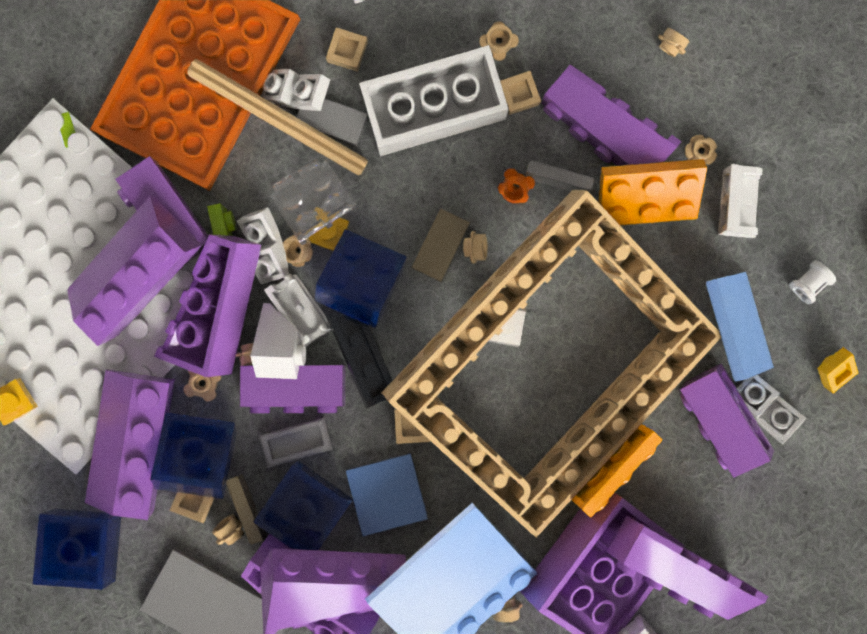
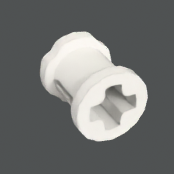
M814 260L809 265L810 269L801 278L793 280L789 284L790 289L806 304H812L816 300L815 296L827 285L832 286L836 282V277L832 271L817 260Z

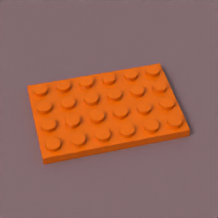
M159 0L90 130L145 159L151 156L162 168L210 191L251 112L189 77L187 71L194 59H198L261 96L264 90L263 84L268 74L272 73L300 22L299 15L270 0Z

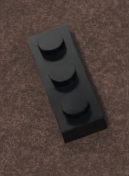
M359 303L327 315L326 319L366 409L387 400L381 392L393 380Z

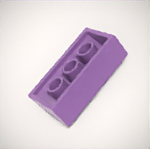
M154 195L149 196L67 289L73 322L97 346L119 336L197 252L202 244Z
M109 369L105 370L85 498L86 504L113 516L149 519L155 507L175 379Z

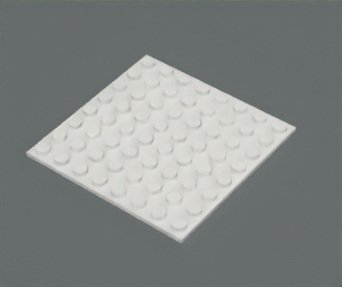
M52 98L0 155V388L14 379L21 378L38 407L14 422L77 475L92 458L105 370L109 369L164 378L175 366L154 357L158 346H163L168 334L165 331L170 320L176 319L182 305L179 300L183 291L190 288L194 279L192 271L200 254L184 264L119 336L97 346L73 322L67 289L137 210L134 206L129 208L120 198L117 191L121 187L115 180L132 167L71 113L70 116L76 133L68 138V147L66 148L60 131L64 125V118L61 114L69 111Z

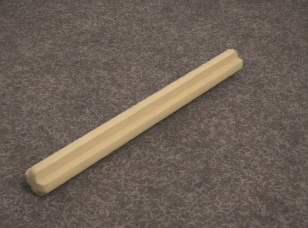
M194 59L187 71L189 77L354 174L361 175L368 163L366 158L202 61Z

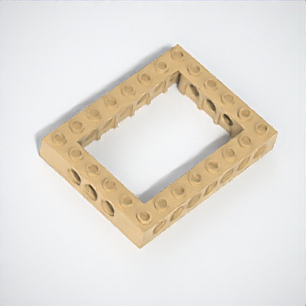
M572 190L381 393L394 408L537 538L719 341L721 335L717 328L587 190ZM579 246L660 332L526 477L523 478L445 405L437 395L446 386L448 388L452 386V379L470 360L474 362L478 358L476 354L495 334L499 335L503 331L501 327L519 308L524 309L528 305L526 303L528 298L543 282L548 283L552 279L550 275L568 256L573 257L576 253L574 249Z

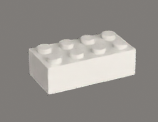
M489 45L359 83L380 156L506 120L508 113L507 102Z

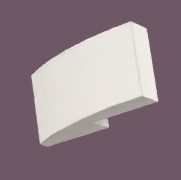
M291 69L273 70L272 73L268 74L263 84L264 90L261 97L276 106L321 111L330 79L322 74L299 75Z
M269 208L247 214L237 220L246 239L261 244L255 271L260 284L278 280L288 275L289 270L285 249Z
M758 375L745 379L737 388L757 423L782 445L806 420L805 416L779 396L780 393Z

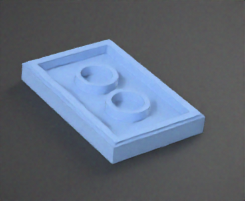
M746 272L707 281L706 287L733 380L735 382L745 380L774 368Z

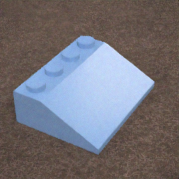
M471 503L367 596L365 600L398 634H475L482 623L491 615L499 612L504 604L518 591L526 588L530 580L538 573L518 548Z

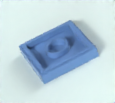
M411 453L346 470L362 536L428 519Z

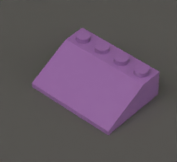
M614 492L609 498L607 505L602 510L596 512L591 518L580 508L535 569L538 574L520 592L540 613L572 634H618L626 627L653 590V587L642 581L643 574L636 572L633 577L615 566L618 560L607 553L626 515L683 547L684 545Z

